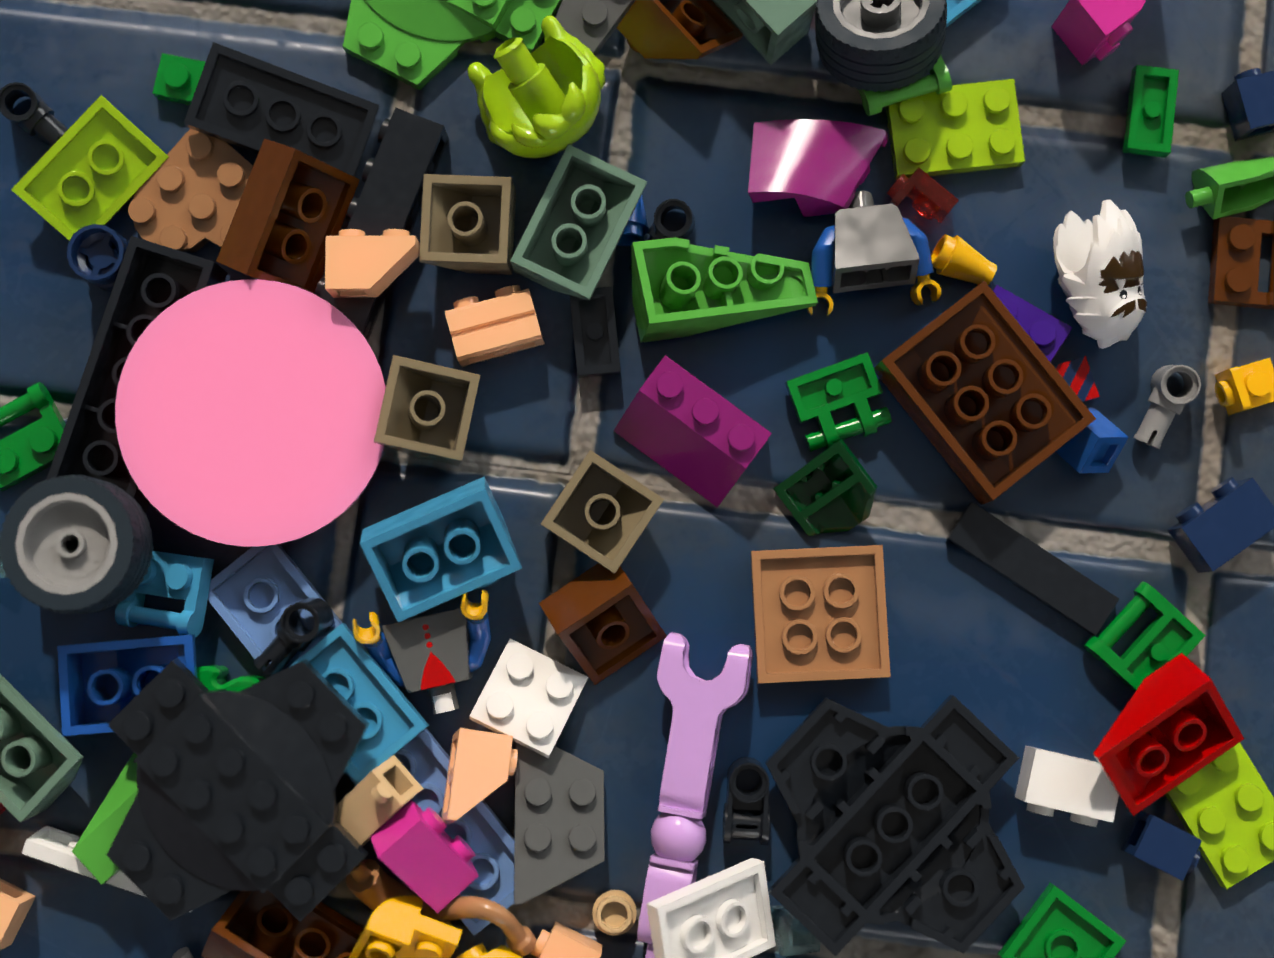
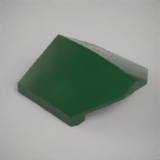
M841 439L773 489L806 534L814 536L820 533L849 531L867 519L871 513L877 485Z

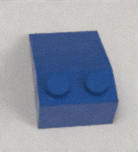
M195 634L57 646L62 736L114 732L108 724L174 659L178 658L197 677Z

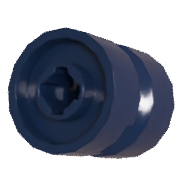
M92 224L82 227L73 234L68 243L67 258L69 265L77 275L104 291L112 292L129 241L105 225Z

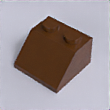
M597 563L539 603L557 635L594 685L667 637L621 566L616 573H613Z

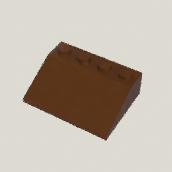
M985 281L881 360L874 368L877 376L980 505L996 499L1096 420Z

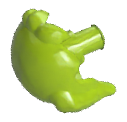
M548 15L542 20L541 29L544 33L545 43L532 53L529 52L523 43L522 37H514L502 43L495 51L493 58L498 61L502 69L492 74L480 62H473L468 67V76L476 88L477 104L488 139L510 153L524 158L534 159L552 156L565 150L568 144L572 145L581 139L590 130L595 121L601 104V90L605 85L604 64L594 56L587 46L566 32L557 18L552 15Z

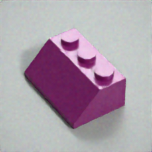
M666 355L639 389L613 430L717 508L772 434Z

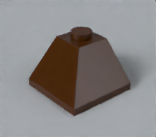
M636 0L616 27L627 39L628 45L645 59H699L740 41L744 36L712 0Z

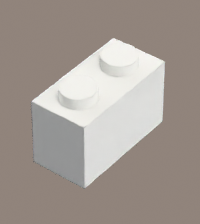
M1025 746L1015 797L1028 803L1027 811L1053 817L1055 809L1070 812V821L1092 827H1097L1098 819L1113 823L1119 795L1098 762Z

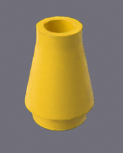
M947 234L943 235L931 254L932 265L936 268V273L939 275L978 285L985 281L989 285L997 271L996 264L986 259L958 235L954 237Z

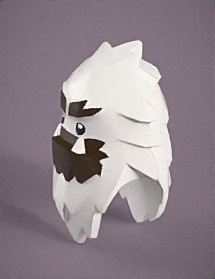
M1104 200L1100 216H1093V223L1089 219L1083 222L1076 213L1070 211L1065 216L1063 224L1061 223L1057 226L1053 236L1054 258L1059 273L1057 280L1068 298L1066 302L1070 306L1073 317L1082 327V333L1097 340L1098 347L1101 349L1109 347L1116 342L1128 340L1131 333L1141 322L1147 308V301L1145 300L1143 290L1145 272L1140 233L1137 232L1136 225L1126 210H1119L1111 200Z

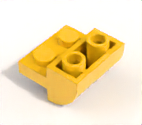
M397 896L386 900L374 910L349 958H451L458 946L462 930L421 915L420 911L424 902L421 897Z

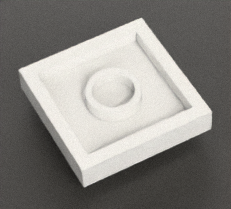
M510 638L469 719L498 734L513 736L512 741L549 758L588 676Z

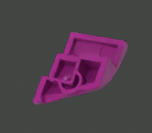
M792 119L755 122L753 127L748 194L753 203L795 198L803 217L835 214L840 209H848L855 197L857 187L865 181L870 172V162L880 146L885 147L888 142L886 130L867 125L831 120Z

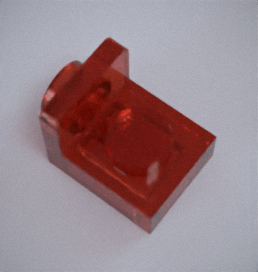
M919 167L910 178L902 174L887 192V195L892 198L889 204L892 203L899 208L904 200L909 197L914 201L912 206L920 215L929 220L935 218L940 223L959 201V199Z

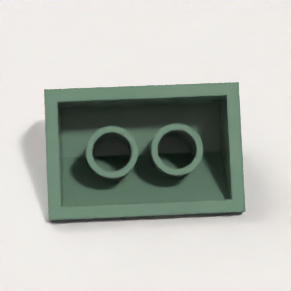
M568 144L510 260L514 272L553 291L590 300L647 185V181Z
M0 674V803L21 823L46 811L74 781L83 756Z

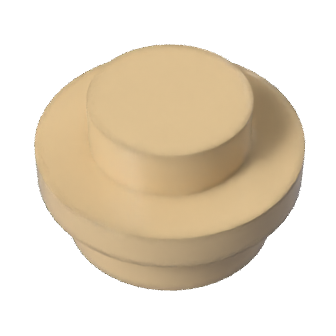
M608 890L602 893L593 905V921L597 928L607 935H622L628 932L635 923L637 916L635 902L624 891Z

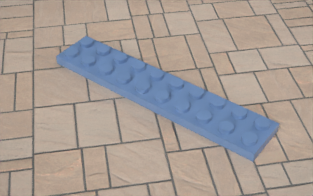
M280 544L252 546L211 579L208 595L210 604L254 659L260 656L278 635L276 629L279 627L281 616L287 607L312 597L324 599ZM303 609L300 614L301 623L306 629L312 630L314 628V618L309 611ZM333 610V624L325 634L315 638L304 652L298 651L284 669L290 667L342 623ZM426 728L397 752L395 756L423 788L412 800L423 811L430 807L441 817L450 757ZM345 772V774L348 776V778L352 781V783H353V784L355 785V787H356L357 784L353 781V779L349 776V774H348L347 772ZM483 799L455 822L446 825L447 828L444 830L452 839L457 835L462 837L475 853L471 861L479 877L458 896L486 898L508 909L513 904L514 837ZM475 918L461 919L474 936L491 923L487 920Z

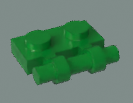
M868 352L785 382L799 423L801 424L816 418L819 425V431L805 435V441L810 452L825 446L828 449L841 439L845 440L861 433L866 437L877 433L878 427L892 423L890 412L886 406L871 411L868 399L881 395L883 391ZM852 405L856 417L834 424L831 412Z

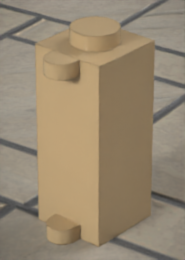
M393 755L372 770L339 802L337 821L363 847L371 839L370 836L411 799L415 798L423 788L396 756Z

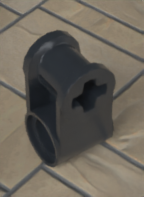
M741 757L735 760L728 769L726 803H724L723 843H730L732 839L759 840L760 845H768L770 830V808L768 805L770 783L766 770L755 758ZM745 769H753L760 774L759 783L751 790H744L736 785L738 774Z

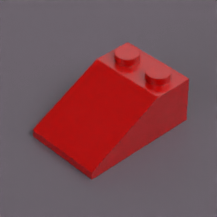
M1180 653L1142 681L1093 755L1128 811L1134 816L1244 740V737L1212 679L1183 653Z

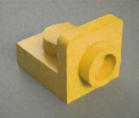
M1270 358L1240 367H1233L1215 375L1217 380L1215 384L1216 397L1220 405L1226 407L1228 416L1274 402V368Z

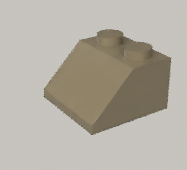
M424 174L419 261L466 273L512 275L510 260L513 256L516 189L512 178Z
M393 355L374 443L415 457L458 466L463 459L480 375Z
M590 450L541 522V525L605 568L616 573L664 501V498Z

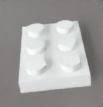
M750 858L646 903L655 958H751L776 946L764 861Z

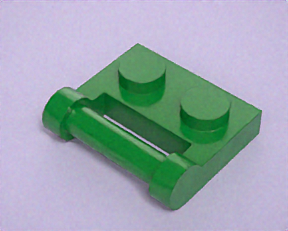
M41 382L28 387L26 394L0 407V427L35 408H38L42 415V418L0 440V491L2 492L52 465L66 423L49 391Z
M1144 581L1133 591L1135 594L1134 598L1098 637L1092 636L1084 645V648L1093 657L1102 662L1134 693L1147 676L1180 653L1187 657L1206 636L1155 588ZM1149 607L1152 608L1158 616L1119 657L1111 648Z

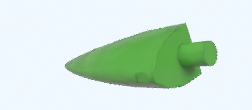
M1274 156L1229 162L1192 171L1191 178L1194 190L1187 191L1185 194L1187 206L1189 208L1203 206L1212 219H1217L1253 210L1273 200Z

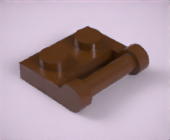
M1227 216L1214 220L1208 304L1274 310V221ZM1262 237L1272 238L1269 292H1258Z

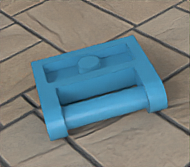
M152 551L151 565L144 576V580L130 596L121 601L116 607L115 620L117 624L126 627H135L138 624L177 630L179 635L195 634V637H197L204 625L214 559ZM148 594L185 600L184 610L178 613L144 607L145 596Z

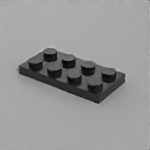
M213 42L184 120V125L190 129L255 153H259L265 138L297 149L355 177L380 105Z

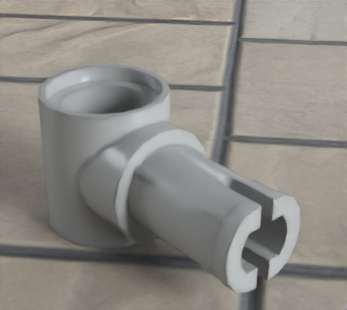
M1166 365L1156 370L1150 382L1152 393L1148 402L1151 405L1137 433L1134 435V439L1160 449L1175 414L1180 415L1185 404L1194 400L1200 392V377L1189 366ZM1177 372L1184 380V387L1180 394L1172 396L1167 390L1166 383L1170 375Z

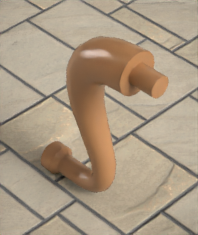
M372 859L362 860L346 877L347 887L363 904L373 911L386 900L397 896L419 897L411 888L388 875ZM456 896L439 913L435 912L425 901L423 902L420 914L439 922L475 918L494 923L506 935L507 946L519 956H526L535 948L536 938L531 930L526 926H521L510 911L494 901L476 896Z

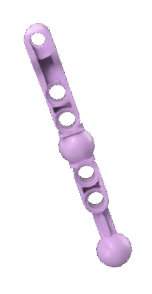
M671 632L664 640L657 671V681L662 692L672 703L673 716L658 811L661 813L654 820L651 828V843L655 853L650 856L637 933L638 941L647 943L645 958H655L646 903L696 882L699 862L696 858L702 853L706 843V829L701 819L706 816L721 722L723 714L729 708L737 705L748 693L753 652L750 645L738 644L732 647L728 652L722 673L713 680L706 681L697 677L689 667L690 645L682 634Z

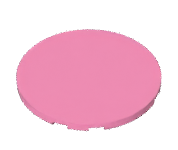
M243 279L222 282L192 292L173 303L148 325L136 341L122 369L117 387L115 424L118 443L128 471L140 491L158 511L176 525L197 536L227 545L251 547L283 544L300 539L332 523L346 512L370 483L385 448L383 445L374 443L386 384L376 356L365 337L340 310L326 300L299 287L277 281Z

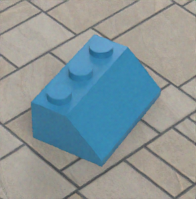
M485 476L366 527L362 530L360 545L397 622L522 569L506 523Z

